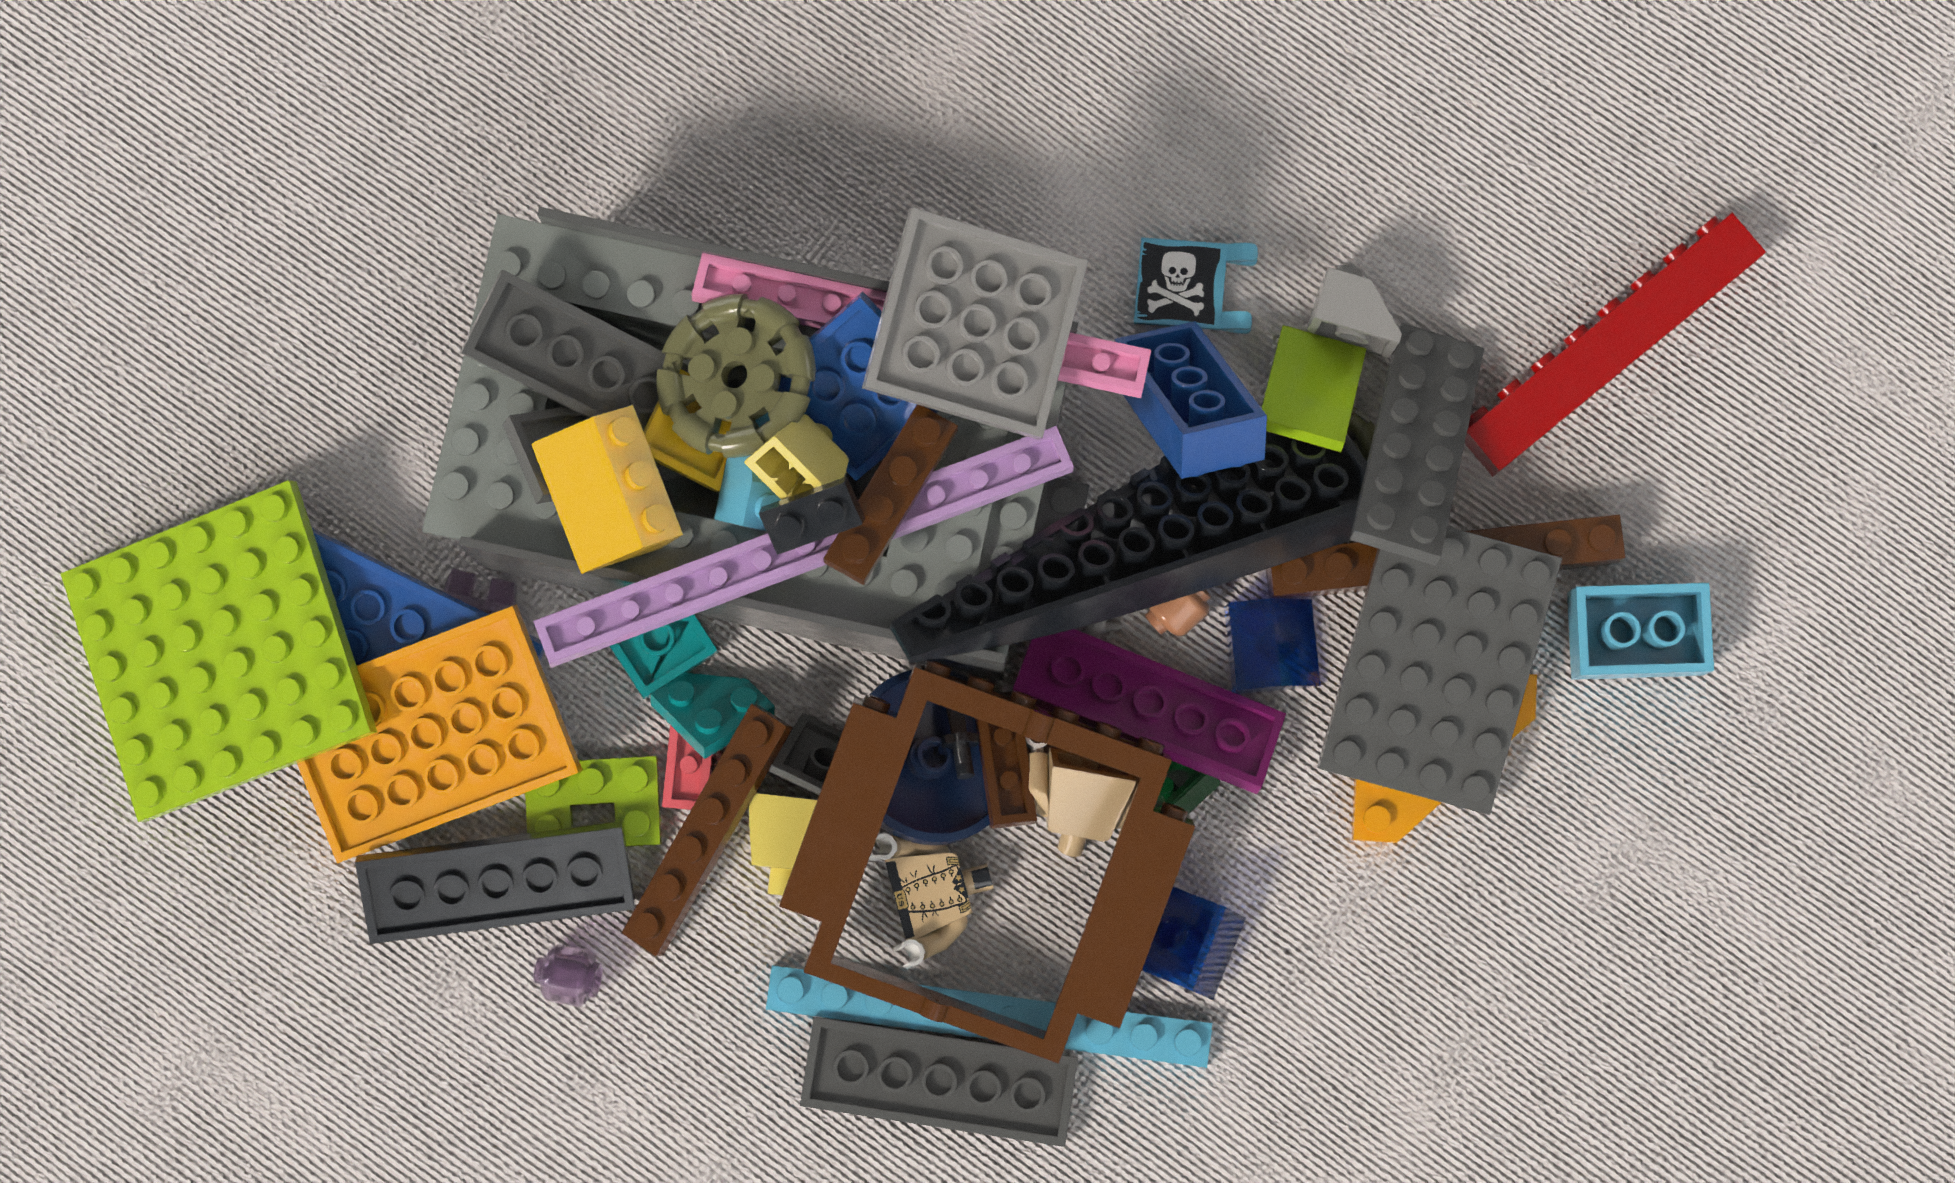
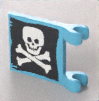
M1141 237L1134 324L1170 327L1196 321L1201 329L1221 330L1237 334L1250 333L1252 328L1251 313L1246 311L1222 312L1226 263L1242 266L1256 265L1258 259L1257 245L1253 243L1225 244Z

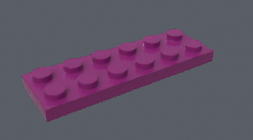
M1076 629L1031 639L1012 690L1037 698L1035 706L1052 712L1055 705L1061 706L1080 714L1078 721L1095 727L1097 721H1102L1122 729L1120 737L1138 742L1139 736H1143L1165 745L1163 752L1169 754L1172 761L1254 794H1258L1263 786L1286 716L1284 712Z

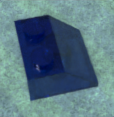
M1269 598L1227 603L1224 607L1232 692L1245 694L1321 686L1312 599Z

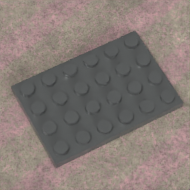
M1447 527L1442 555L1436 566L1378 548L1317 768L1490 815L1562 558Z

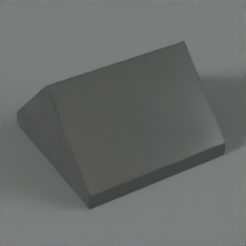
M802 712L769 771L773 775L819 796L842 731Z

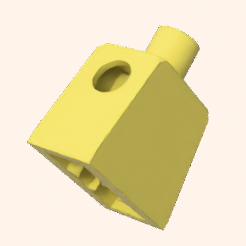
M804 414L799 422H790L751 454L744 463L782 500L845 477L849 460L847 455L832 441L833 436L830 429L823 424L815 423L808 415Z
M756 793L750 802L751 863L754 866L770 868L767 894L783 895L817 800Z

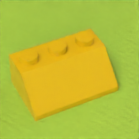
M633 405L593 416L531 444L581 574L661 549L683 535Z

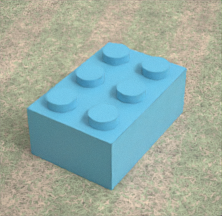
M1709 583L1575 587L1567 592L1571 680L1703 676L1714 671Z

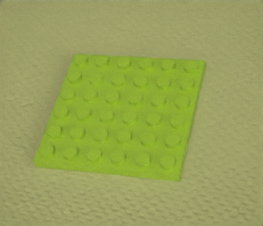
M287 480L60 573L138 822L150 821L378 732L297 481Z

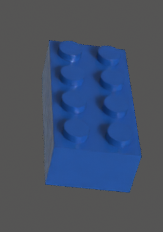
M1196 321L1114 339V342L1151 350L1141 398L1128 395L1123 396L1181 479L1197 477L1205 473L1230 467H1241L1248 463L1265 460L1267 415Z

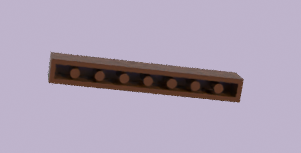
M1620 514L1465 531L1560 557L1562 561L1559 570L1614 565L1626 558ZM1359 542L1339 544L1266 569L1269 601L1366 591L1378 548Z

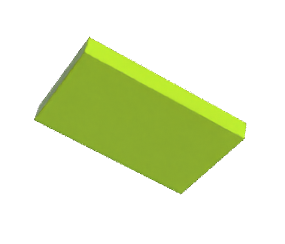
M1283 325L1261 405L1262 410L1267 415L1266 431L1341 452L1348 431L1366 348Z

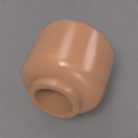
M1205 589L1150 607V611L1145 614V617L1160 634L1168 630L1176 636H1184L1209 614V604L1207 601L1211 598V595Z

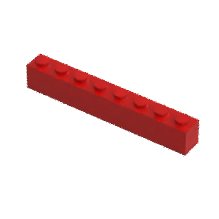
M1733 212L1722 221L1717 216L1710 219L1695 232L1700 238L1689 248L1684 243L1677 246L1662 259L1667 264L1663 270L1656 275L1651 270L1644 273L1629 286L1634 291L1630 297L1623 302L1618 297H1615L1596 313L1601 320L1592 328L1588 329L1584 324L1579 326L1563 340L1568 347L1555 357L1551 351L1546 353L1530 367L1535 374L1522 384L1516 378L1497 394L1501 402L1493 409L1488 411L1483 405L1470 416L1465 445L1492 477L1766 253Z

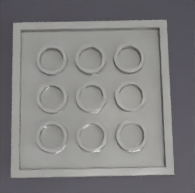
M912 207L908 211L862 389L1039 440L1043 438L1088 260Z

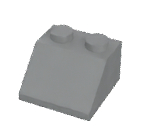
M1338 265L1337 269L1329 267L1319 286L1306 331L1366 348L1368 353L1389 359L1399 344L1402 333L1373 281L1362 277L1363 272L1351 266Z

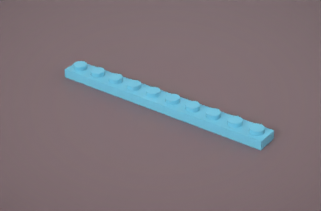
M774 965L771 967L766 1010L988 1039L944 1022L927 1019L916 1012L804 973V969ZM919 985L1045 1031L1056 1005V1002ZM1126 1012L1119 1029L1077 1013L1064 1049L1207 1068L1213 1023Z

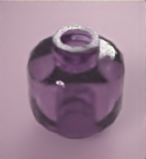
M555 945L551 947L545 958L539 957L537 959L533 979L534 983L540 984L541 994L546 1001L578 1007L586 1004L589 998H596L598 995L603 967L601 963L596 962L594 953L589 949Z

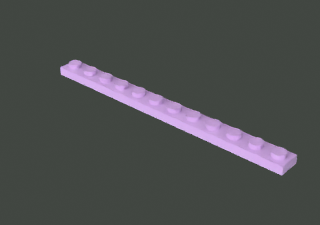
M1057 426L1046 429L1043 438L1039 440L1024 437L933 471L893 539L1073 472V463ZM767 533L534 620L533 622L549 665L552 668L827 565L823 563V558L838 533L778 555Z

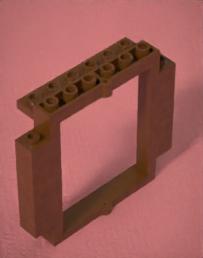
M926 660L925 665L915 662L912 673L909 675L897 713L889 710L891 703L881 698L867 694L864 700L854 698L779 907L821 921L805 963L804 973L916 1012L927 1019L944 1022L1059 1064L1077 1013L1120 1029L1196 826L1192 819L1187 818L1189 811L1167 802H1163L1161 808L1155 806L1172 761L1170 755L1163 752L1164 744L1143 736H1139L1138 742L1120 737L1122 729L1102 721H1097L1095 727L1078 721L1080 714L1061 706L1055 705L1052 712L1035 706L1037 698L1016 690H1012L1010 696L993 691L995 683L975 675H969L967 681L950 675L951 667L934 660ZM927 701L1016 732L1029 739L1049 744L1140 777L1046 1031L834 955Z

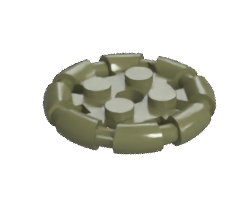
M730 294L703 303L701 311L692 317L686 315L676 325L662 349L665 359L663 368L657 370L656 386L663 414L671 417L674 422L672 426L673 431L684 442L708 455L716 451L723 453L725 458H739L750 456L790 422L797 423L801 420L811 401L807 395L810 382H815L816 364L810 339L807 335H802L798 329L800 322L790 311L777 302L765 297L752 300L748 299L747 294ZM746 318L756 320L753 332L744 328ZM714 324L720 334L707 341L702 332ZM783 339L786 346L779 354L773 345ZM683 360H690L688 365L690 376L679 374ZM744 365L747 369L746 381L738 388H730L728 385L730 371L736 366ZM781 376L792 379L789 392H778ZM697 400L702 408L690 414L686 406ZM768 412L770 420L759 427L755 420ZM722 420L732 422L730 431H727L726 434L719 433Z

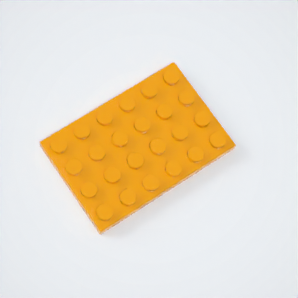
M517 604L357 665L378 732L297 763L337 863L577 774L583 770Z

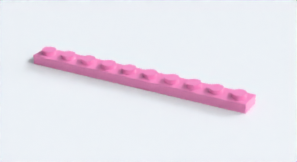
M702 253L692 291V301L705 303L711 299L730 294H747L748 299L752 300L765 297L785 307L799 320L800 325L820 329L862 291L882 311L887 292ZM1070 332L1058 381L1141 398L1151 350Z

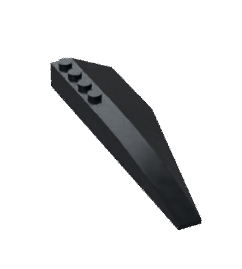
M1266 431L1265 460L1248 463L1241 467H1230L1205 473L1197 477L1181 479L1167 457L1163 456L1160 464L1150 470L1144 468L1131 476L1130 482L1115 491L1109 489L1097 497V502L1088 508L1074 510L1023 541L1022 548L1010 555L1005 552L992 560L990 567L974 577L969 574L956 582V587L943 596L936 594L890 622V629L910 663L954 656L1048 636L1130 614L1351 541L1350 536L1367 461L1348 434L1346 435L1342 451L1338 452Z

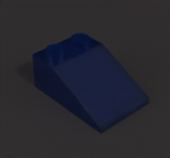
M1173 887L1142 972L1213 1000L1246 917L1225 906Z

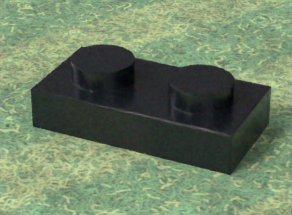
M847 476L763 506L758 513L777 555L863 525L865 520L864 513Z

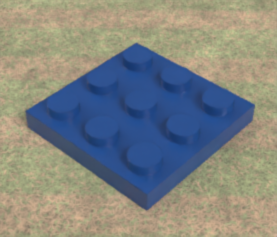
M863 291L809 338L815 356L816 378L815 382H810L807 397L811 401L804 413L815 423L823 424L830 429L833 436L832 441L836 442L848 457L849 462L846 471L856 481L886 456L917 405L862 389L882 313ZM781 376L778 392H789L792 379ZM926 407L935 413L939 412L938 410Z

